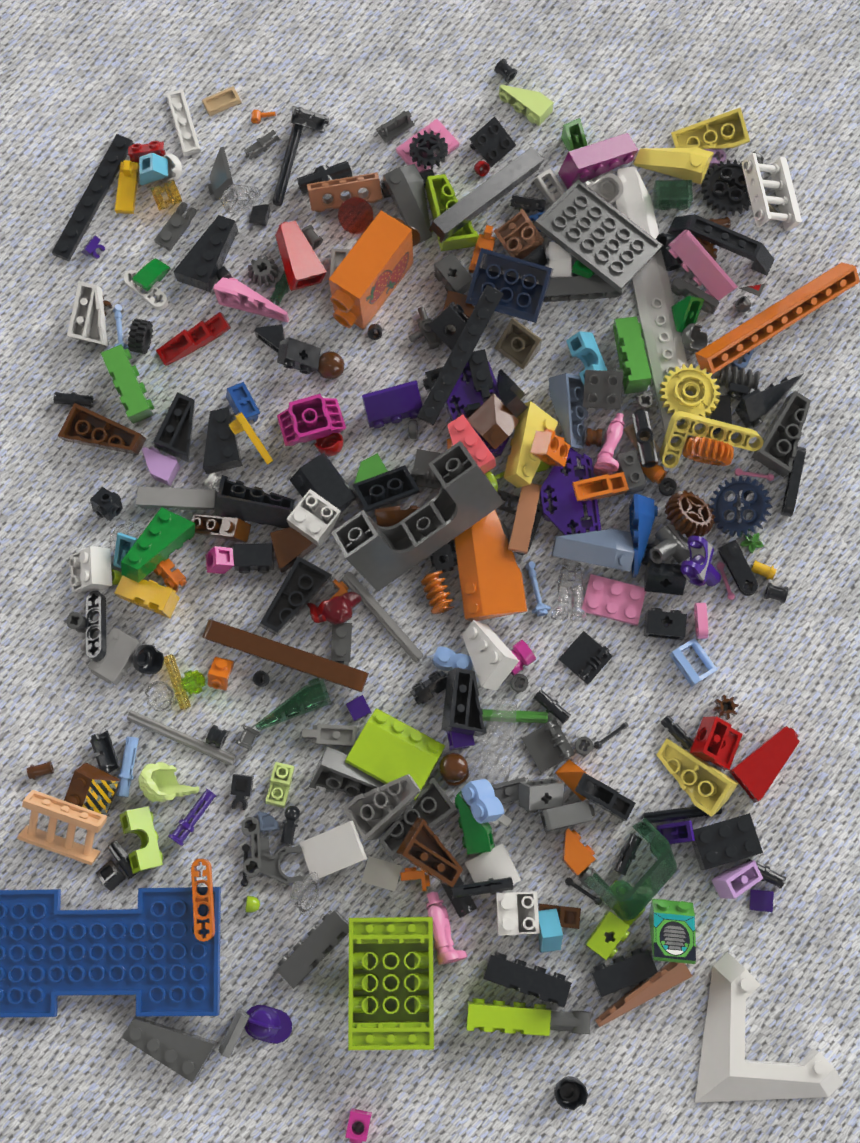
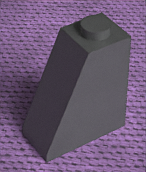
M588 800L542 810L540 816L544 831L549 832L590 822L593 820L592 816H595L593 805L589 804Z

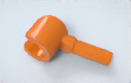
M253 110L251 122L259 124L261 118L276 116V113H261L259 110Z

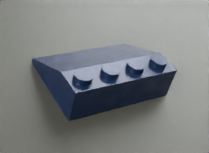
M481 248L465 303L476 305L486 285H489L504 293L495 309L496 312L537 323L554 269Z

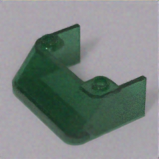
M646 818L638 821L632 827L650 844V851L657 858V861L634 887L623 880H619L609 887L596 873L583 880L620 918L626 921L636 918L677 870V863L669 841Z

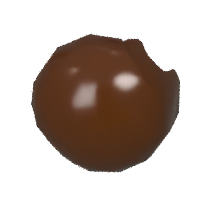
M325 352L320 356L317 371L323 378L331 380L338 378L344 371V360L336 352Z

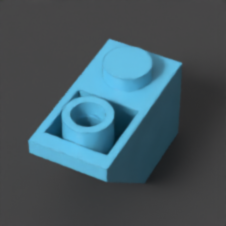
M155 153L139 157L140 185H146L168 177V159Z

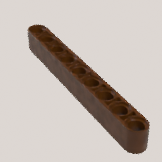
M208 619L202 638L359 692H363L369 673L211 619Z

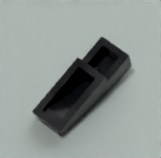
M500 369L497 378L499 396L504 405L517 418L528 408L521 401L526 394Z
M583 773L574 790L623 821H627L636 804L619 794L620 792L586 773Z

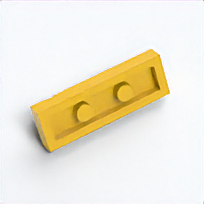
M127 160L120 163L115 204L116 213L134 214L139 163Z
M240 412L235 415L236 419L229 424L232 432L236 435L245 431L266 464L271 463L273 459L243 413Z

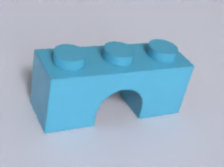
M579 331L566 340L572 357L579 358L584 364L585 369L579 373L583 386L585 370L607 371L593 333Z

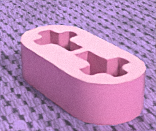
M695 603L696 638L707 639L706 603Z

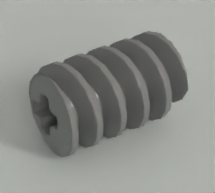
M727 365L724 369H721L718 385L721 386L724 382L726 389L730 383L749 386V394L752 389L754 391L757 390L760 372L756 371L753 375L752 370L749 369L745 374V368H741L738 372L737 366H734L731 370L730 365Z

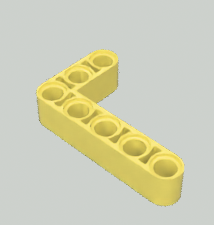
M678 411L670 419L659 452V458L666 468L675 467L679 462L688 435L723 441L731 446L750 451L761 449L763 439L753 429ZM679 419H685L684 424L676 425ZM697 424H703L701 429L695 430ZM716 428H721L720 433L713 434ZM739 433L737 438L731 439L732 434ZM673 437H679L676 443H671ZM757 437L754 443H749L751 438ZM667 455H673L672 459L665 460Z

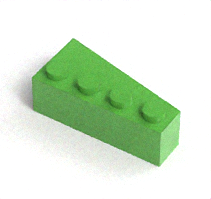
M637 316L615 319L613 332L619 366L623 369L624 394L647 391L648 386L651 385L652 377L645 352L644 340H642L641 323H638Z
M122 344L101 352L108 372L113 378V384L118 394L120 393L121 397L119 398L130 421L134 424L153 416L152 410L155 408L151 399H146L144 393L147 390L144 383H139L137 376L140 374L136 365H131L130 359H132L129 349H124Z

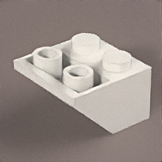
M310 489L287 517V522L289 526L320 547L331 533L341 511Z
M89 546L70 555L69 566L71 567L70 585L72 593L103 590L112 586L110 548Z
M537 891L495 894L498 935L540 934Z

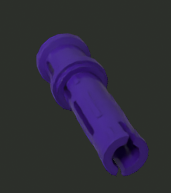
M206 788V791L185 819L179 820V825L168 837L180 846H183V842L190 832H194L195 827L193 826L217 795ZM204 800H205L206 802H205V803L203 804V806L200 808V810L198 811V813H197L196 815H194L195 812L198 810V808L201 806V804H202V803L204 802Z

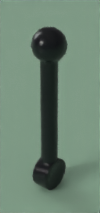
M623 723L601 741H596L594 747L596 749L601 748L603 743L621 730L626 729L629 726L628 723Z
M248 844L242 846L244 851L243 864L248 859V851L250 850ZM243 873V879L240 884L246 887L248 880L247 876Z
M568 877L565 879L566 885L573 886L591 898L596 905L602 903L600 897L593 896L575 884L572 878Z

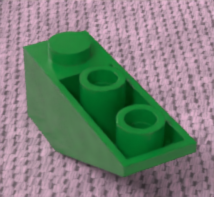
M460 791L455 797V807L459 809L460 817L458 822L460 829H463L462 844L464 849L467 850V855L491 852L495 844L490 824L488 822L480 824L475 820L471 812V806L466 803L462 791Z

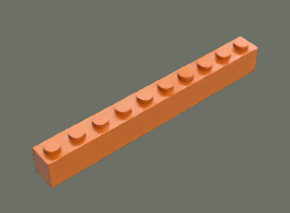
M841 262L699 350L695 355L700 369L707 368L706 372L716 373L860 282L856 266Z

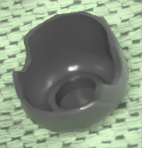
M694 323L689 324L683 330L682 343L687 350L698 352L707 346L708 335L700 330L702 328L701 325Z

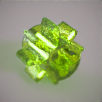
M190 670L184 673L185 677L181 679L182 688L189 695L202 692L201 687L206 686L204 675L198 672V670L193 672Z

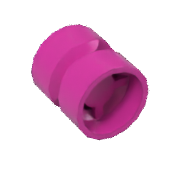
M523 640L513 645V650H510L519 660L511 674L513 676L523 670V665L528 666L536 660L534 653Z

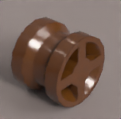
M602 428L597 430L586 429V446L596 445L601 447Z

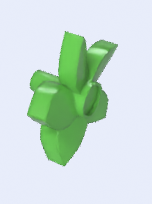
M759 533L753 536L749 534V537L744 534L746 540L740 544L743 547L748 546L751 554L755 548H762L764 546L758 540Z

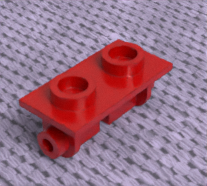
M151 141L149 144L143 145L136 143L128 147L130 161L139 163V157L150 153H155L161 157L166 155L164 141Z

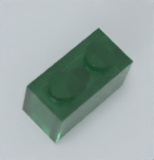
M656 180L653 188L654 209L668 210L669 208L685 210L690 208L693 201L692 180Z

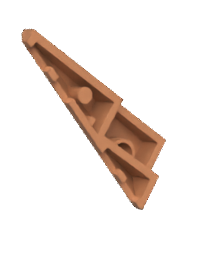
M669 962L646 982L641 981L598 1016L595 1021L601 1027L693 976L685 963Z

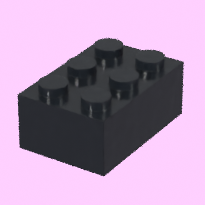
M750 813L693 830L695 841H692V845L700 870H707L763 853Z

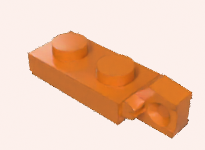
M486 225L484 235L479 234L469 267L470 273H474L481 248L490 251L494 250L495 237H492L493 226Z

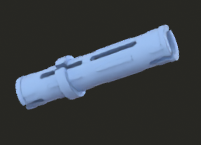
M126 737L122 766L117 777L120 779L116 793L118 797L129 798L131 780L134 779L133 768L139 738Z

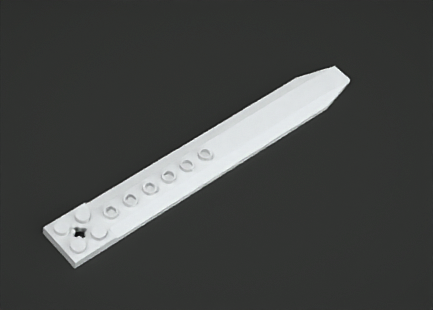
M636 167L617 169V176L624 175L627 181L623 183V194L615 201L616 209L656 239L659 232L651 196ZM660 250L632 279V285L665 435L674 413L667 414L669 408L662 407L665 401H660L662 396L659 394L660 389H662L660 385L661 382H664V376H668L670 370L674 372L676 366L681 369L683 364L688 368L681 332L676 331L671 308L675 304L668 273ZM685 391L689 396L694 395L691 391ZM683 419L681 422L680 420H678L676 425L684 424L685 419ZM701 423L695 426V430L702 428Z

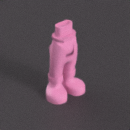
M622 413L616 414L604 435V445L593 466L596 476L612 475L615 471H618L619 463L612 457L623 435L625 423Z
M438 892L426 894L429 902L426 904L428 917H433L434 948L437 950L438 965H445L467 958L464 950H455L453 948L454 943L451 938L448 912L446 907L442 905L444 902L439 899Z

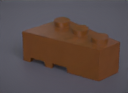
M417 818L396 853L444 885L453 888L463 871L462 867L440 842L437 835L429 828L427 822L422 818Z

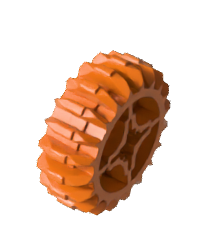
M692 436L686 439L682 455L685 458L700 463L727 466L731 464L734 457V448L723 441Z

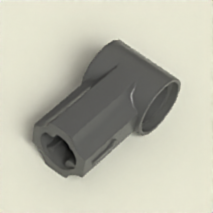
M551 1011L550 1030L590 1034L591 1012Z

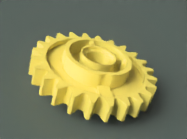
M692 363L689 368L683 364L681 369L676 366L674 372L670 370L668 376H664V382H661L660 385L662 389L659 391V394L662 395L660 401H665L662 407L669 408L667 414L682 411L705 417V415L710 416L711 411H715L716 405L720 401L717 398L721 395L720 392H717L720 386L714 385L717 379H711L713 373L706 374L707 368L700 370V365L693 368ZM685 391H691L694 395L689 396Z

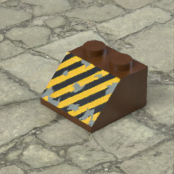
M85 762L74 771L64 801L100 814H107L120 779Z

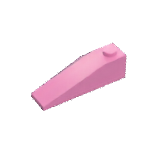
M223 277L214 285L213 290L220 305L287 323L289 321L288 313L235 278L228 279Z

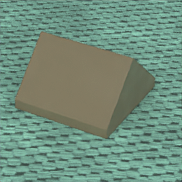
M512 318L494 348L524 369L540 351L542 339Z

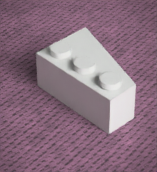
M78 282L67 333L68 337L108 346L102 288L99 286Z
M473 620L462 634L481 687L497 691L519 660L488 625Z

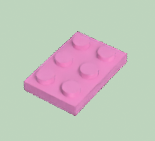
M438 119L418 132L421 135H424L425 130L427 134H430L431 130L434 132V135L440 133V139L444 137L445 143H448V154L459 147V142ZM416 133L398 146L396 152L407 165L415 164L420 172L428 170L430 166L424 169V165L418 167L417 161L412 162L409 145L412 143L413 137L417 138Z
M590 574L581 612L637 626L646 591H644V587Z

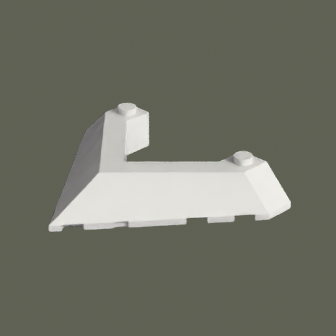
M728 952L712 965L695 1103L829 1097L843 1084L835 1068L819 1051L814 1049L799 1063L746 1060V999L761 985Z

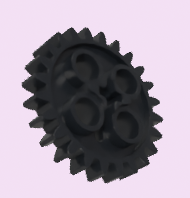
M727 159L726 164L720 161L719 167L714 164L713 170L708 169L701 185L703 200H707L706 205L712 204V211L718 208V214L722 210L725 211V216H727L728 212H731L734 216L735 211L742 214L743 208L748 211L751 201L747 185L739 183L740 181L746 182L742 164H737L736 159L732 164Z

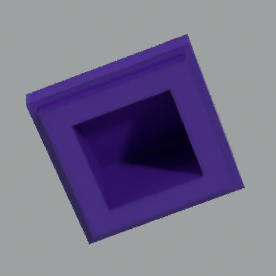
M750 889L749 910L773 912L774 892Z

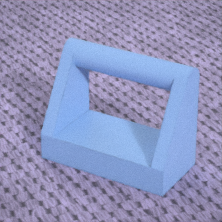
M695 638L672 651L669 655L691 687L717 671V668ZM689 646H692L709 670L700 677L682 653Z

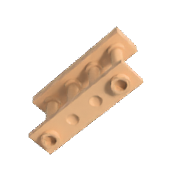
M32 790L26 796L22 807L31 810L29 825L25 826L17 836V839L92 865L100 855L99 850L92 848L94 836L106 823L107 816ZM39 813L50 817L47 832L37 829ZM57 820L68 823L66 839L55 835ZM76 826L87 830L85 845L74 842Z

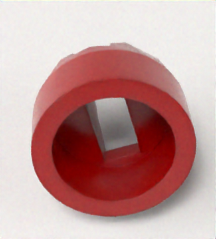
M478 161L474 165V171L481 177L486 176L490 170L489 164L485 161Z

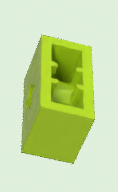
M607 911L584 945L602 959L607 960L608 957L612 959L618 951L616 948L617 944L620 941L624 942L630 932L627 930L630 926L611 911ZM605 932H606V933L612 932V934H611V937L613 938L612 941H610V940H608L607 942L605 941V939H606V936L604 935Z

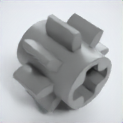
M644 391L641 396L636 394V400L633 401L632 406H636V411L644 410L652 414L653 407L656 406L657 402L653 401V394L649 395Z

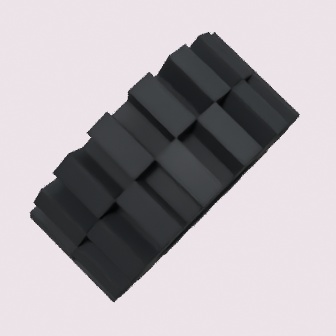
M137 318L132 321L128 333V349L131 352L141 354L148 352L151 338L153 337L152 322Z

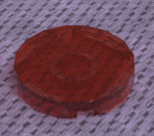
M352 197L346 199L338 209L339 224L349 233L359 234L365 232L374 218L371 205L363 198Z

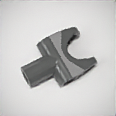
M670 523L662 527L655 534V537L661 543L649 551L650 558L654 563L660 564L672 556L678 564H681L690 557L687 545L688 540L681 535L679 530H675V527L670 525Z

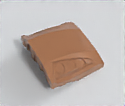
M523 208L500 228L493 230L509 255L521 260L544 242L543 237Z

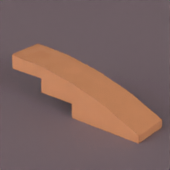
M531 483L521 488L508 550L527 554L542 485Z

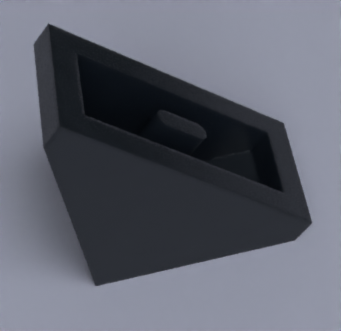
M283 325L256 327L254 330L256 337L278 353L280 341L285 339Z

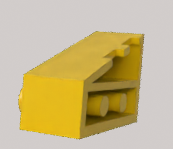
M122 576L114 592L121 599L167 618H171L180 599L176 594V590L170 587L161 586L150 579L148 581L142 579L138 583L125 576Z

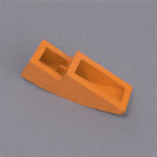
M624 472L601 475L572 483L577 501L624 494L629 490Z

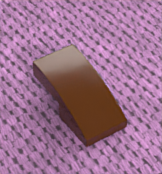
M538 903V911L557 909L561 927L579 929L581 908Z

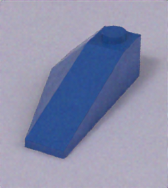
M634 494L629 503L630 532L634 548L631 567L632 578H636L639 573L654 519L658 516L657 505L654 506V499L639 494Z

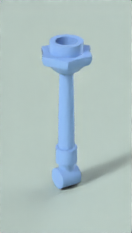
M116 304L113 312L115 313L118 343L114 347L122 344L124 349H127L129 346L123 342L122 306Z
M530 561L525 565V568L529 571V578H531L537 605L532 610V613H535L538 617L545 616L551 607L542 603L536 579L537 575L534 570L536 565L533 561Z

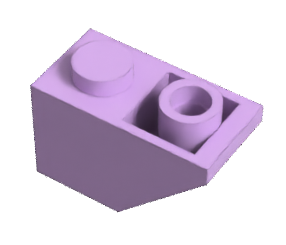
M143 447L142 451L153 479L171 486L180 469L177 458L169 454L164 456L153 447H150V449Z

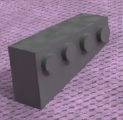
M136 1017L131 1021L122 1036L123 1039L190 1082H194L218 1044L217 1041L202 1038L201 1036L183 1032L182 1030L164 1026L163 1024Z

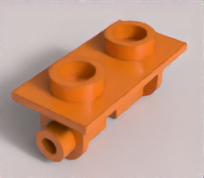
M168 558L160 562L153 571L164 579L167 587L176 590L177 593L179 585L181 587L186 585V577L178 568L171 572L175 565Z

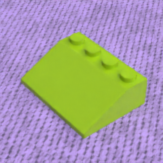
M376 708L345 762L384 784L410 774L417 786L422 790L437 765L445 745Z

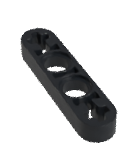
M797 446V453L793 459L792 470L788 475L781 515L792 517L795 509L806 455V448Z
M97 590L90 592L86 597V655L95 662L101 661L106 655V597ZM99 613V618L93 621L94 615ZM99 630V635L93 638L94 632Z

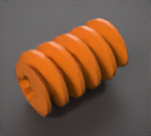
M442 571L430 573L421 581V585L425 586L423 588L424 592L428 593L426 595V599L430 600L428 604L430 607H433L431 609L432 614H441L454 608V606H449L453 599H446L450 592H444L448 585H441L445 581V578H439L443 573Z

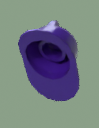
M266 1005L253 1006L246 1012L249 1018L244 1028L249 1036L273 1044L284 1042L289 1038L292 1032V1021L287 1013Z

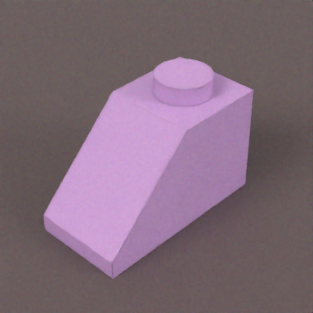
M755 860L725 870L713 878L712 882L720 898L735 899L761 881L763 877Z

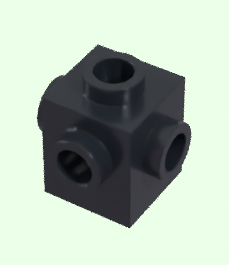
M103 487L90 499L93 511L99 517H104L109 521L118 516L123 509L121 497L117 493L110 492Z
M453 542L445 544L430 556L432 566L436 570L442 569V572L454 570L453 566L458 565Z

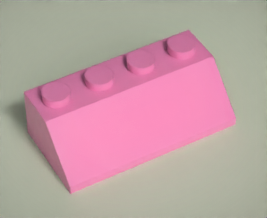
M684 230L668 244L671 248L668 250L675 259L677 257L680 258L682 261L680 265L687 273L691 271L694 275L692 279L698 286L703 285L707 289L705 293L713 298L720 300L738 287L689 230Z

